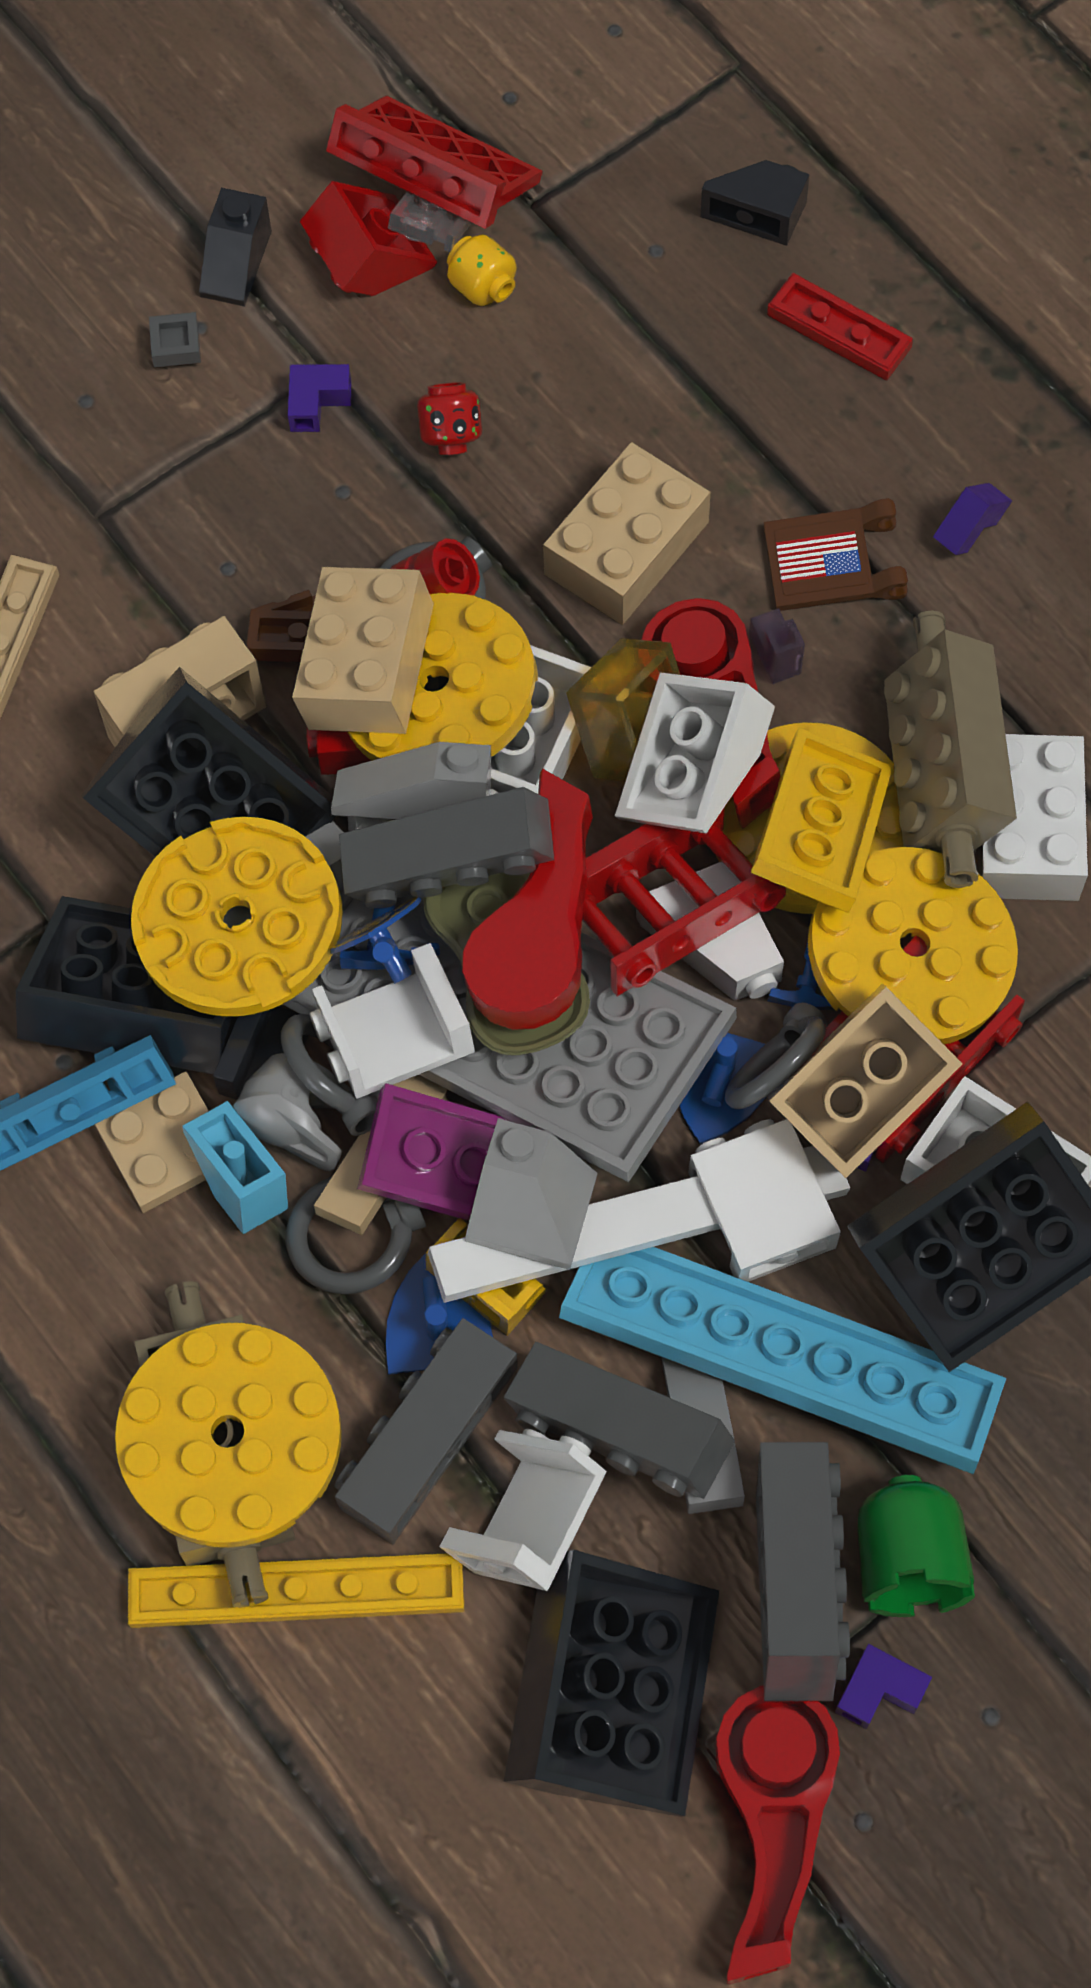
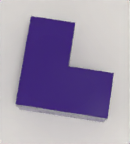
M349 364L290 365L288 397L290 432H320L321 406H351L352 380Z
M991 483L968 486L964 489L933 537L955 555L968 553L984 528L997 525L1012 500Z
M868 1644L835 1713L865 1729L868 1728L882 1698L914 1714L932 1676Z

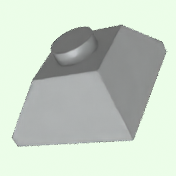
M498 1118L484 1161L465 1241L570 1270L598 1173L551 1132Z

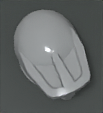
M284 1053L272 1055L247 1080L240 1097L233 1104V1108L258 1139L270 1145L281 1147L321 1170L331 1171L335 1169L341 1157V1149L320 1130L321 1123L311 1109L332 1107L319 1099L303 1084L291 1068ZM314 1062L336 1085L346 1091L352 1090L344 1082L338 1083L332 1072Z

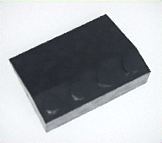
M181 667L172 674L144 706L82 794L84 800L155 857L179 836L182 835L184 840L196 832L212 827L210 822L232 817L263 818L284 824L307 836L325 824L331 823L337 816L331 814L333 797L329 792Z
M62 896L15 991L17 1039L97 1054L111 1046L117 1052L151 1035L169 1066L214 1074L238 1016H216L187 1008L166 995L155 984L146 971L134 944L131 928L132 908Z
M1028 1101L847 1226L861 1251L948 1372L954 1370L1091 1276V1188L1047 1124Z
M567 1551L548 1591L537 1589L504 1782L556 1795L679 1817L685 1816L720 1590L581 1551Z

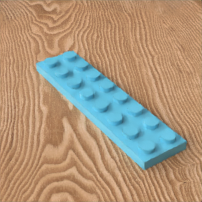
M656 1247L580 1266L561 1305L559 1318L971 1474H974L1006 1381V1378L965 1362L951 1372H948L933 1350Z

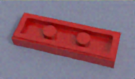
M795 273L791 274L768 304L767 315L886 381H888L912 348V337Z

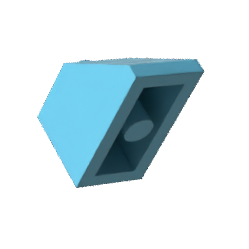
M228 1101L182 1126L183 1133L215 1199L242 1234L249 1232L288 1209L285 1172Z

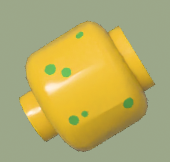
M484 234L473 237L466 236L459 240L451 249L447 257V276L449 282L469 301L478 306H485L494 301L497 303L502 302L509 297L515 288L516 282L514 277L517 265L514 257L493 238Z

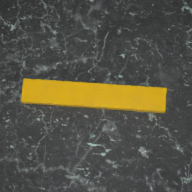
M448 1553L259 1562L268 1599L255 1604L254 1599L251 1597L249 1583L246 1582L245 1587L250 1606L240 1608L233 1607L232 1594L225 1564L128 1569V1625L130 1628L464 1612L463 1565Z

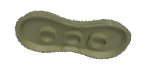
M498 873L488 876L489 881L482 885L460 886L453 884L442 887V893L439 895L424 897V911L429 924L456 953L462 967L463 950L472 931L509 901L527 881L530 873L522 875ZM581 973L580 988L572 1005L559 1018L536 1029L512 1030L490 1022L475 1008L468 989L466 990V1013L470 1028L482 1044L492 1051L503 1055L529 1054L554 1046L565 1040L582 1026L588 1015L590 1004L588 985Z

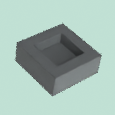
M196 312L149 317L151 355L154 367L201 363L199 327Z

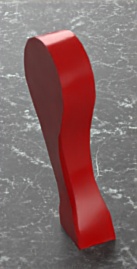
M702 598L682 600L660 610L646 625L640 644L647 682L653 691L661 672L747 683L758 692L746 627L733 609L715 600ZM766 734L760 756L732 795L738 823L742 829L772 806L781 778L780 770L769 749L768 734Z
M543 768L539 775L538 794L548 799L555 860L535 864L536 870L530 873L527 881L517 893L472 931L463 950V975L475 1008L490 1022L512 1030L536 1029L555 1021L572 1005L581 982V928L587 888L586 838L593 819L590 798L584 791Z
M763 1685L737 1698L723 1715L715 1742L717 1771L746 1823L753 1846L755 1862L753 1893L746 1917L734 1943L726 1978L728 1985L788 1968L791 1964L793 1929L811 1878L823 1810L833 1788L840 1757L838 1729L823 1704L819 1701H764Z

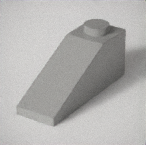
M436 742L338 770L331 814L400 819L490 796L491 745Z

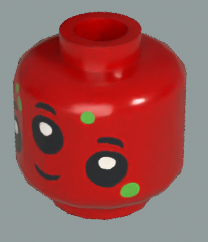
M464 382L440 383L427 386L428 393L421 396L417 401L421 440L427 445L438 446L439 455H454L467 452V443L474 442L482 435L478 395L471 390H466V383Z

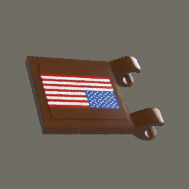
M886 498L856 509L764 522L776 610L784 611L873 597L896 600L907 596L908 578L905 568L901 566L890 567L871 575L864 530L888 532L896 527L894 501Z

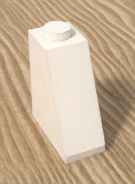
M723 862L696 872L717 896L741 883ZM676 881L649 891L675 921L699 907ZM636 909V918L640 926L651 935L656 933V930ZM759 913L682 958V960L734 1001L748 995L751 999L765 996L770 993L772 988H776L782 980L784 961Z

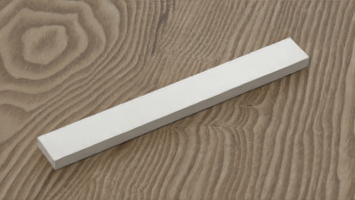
M814 1146L803 1148L826 1200L847 1195L850 1190L847 1178ZM696 1176L589 1204L571 1269L721 1229L699 1177ZM465 1237L430 1246L428 1250V1256L444 1303L568 1270L465 1241Z

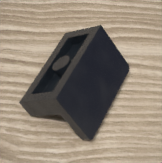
M277 1006L264 1012L238 1016L213 1075L218 1094L238 1100L247 1080L272 1055L284 1053L281 1045L282 1027L289 1018L300 1013ZM302 1035V1041L304 1045L306 1043L308 1035Z

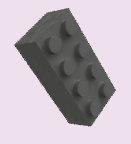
M760 1442L756 1482V1514L764 1701H833L836 1680L846 1679V1657H849L850 1634L849 1623L843 1622V1603H846L847 1583L845 1568H840V1550H843L844 1541L842 1515H837V1497H840L841 1489L839 1463H829L828 1442Z

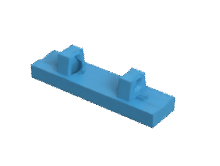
M151 1035L117 1052L111 1046L94 1055L95 1063L22 1099L19 1093H16L0 1101V1171L176 1085L173 1072ZM107 1080L110 1091L107 1089L103 1081Z

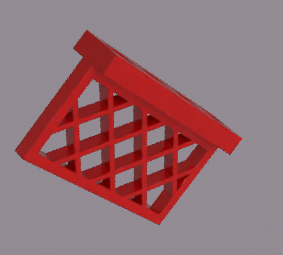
M387 95L359 110L347 104L336 108L326 152L484 229L494 224L497 210L538 185L543 173L542 170Z

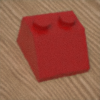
M331 181L300 220L301 225L310 238L309 243L311 247L322 257L329 268L332 281L338 288L347 293L355 292L375 296L433 269L438 263L399 200L393 194Z

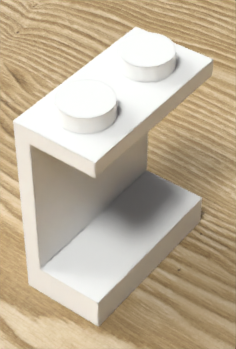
M431 943L411 950L416 974L396 984L393 982L332 1007L322 985L312 989L317 1005V1010L309 1013L312 1024L320 1042L330 1039L335 1051L327 1055L338 1083L348 1080L356 1099L380 1090L385 1083L391 1085L399 1083L475 1052L469 1022Z
M771 1119L760 1121L747 1128L744 1132L745 1135L727 1142L724 1138L712 1139L700 1145L695 1150L696 1153L690 1157L688 1173L690 1178L699 1177L731 1250L730 1269L734 1277L747 1282L835 1249L841 1233L794 1127L787 1119L774 1123Z
M524 1429L522 1434L499 1430L494 1440L521 1462L484 1535L449 1527L439 1547L475 1574L548 1591L607 1471L589 1457L591 1453L590 1448L574 1438L561 1436L560 1440L556 1441L531 1429Z

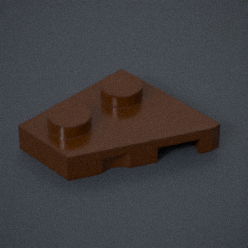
M306 590L291 595L283 602H271L251 609L246 647L256 661L301 662L316 595L312 596L310 591Z

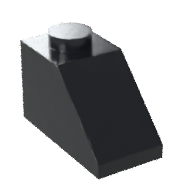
M764 160L707 180L702 187L700 217L787 246L807 203L810 174L801 172L790 165H780Z
M221 187L207 226L199 289L200 297L245 307L272 232L266 197Z

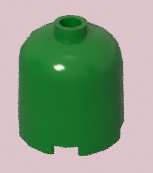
M901 1475L890 1479L887 1486L878 1489L864 1500L859 1509L857 1532L862 1596L864 1597V1602H868V1608L871 1613L890 1617H914V1606L938 1603L939 1613H943L964 1606L975 1598L974 1575L963 1513L959 1502L950 1492L938 1485L922 1482L919 1476Z

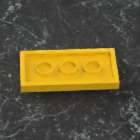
M799 727L787 755L751 873L849 913L857 898L893 766Z

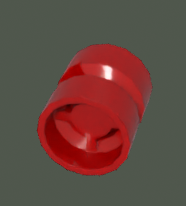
M445 538L421 550L419 553L392 565L390 568L420 570L429 594L459 593L474 596L479 588L480 575L478 565L466 546L455 539Z

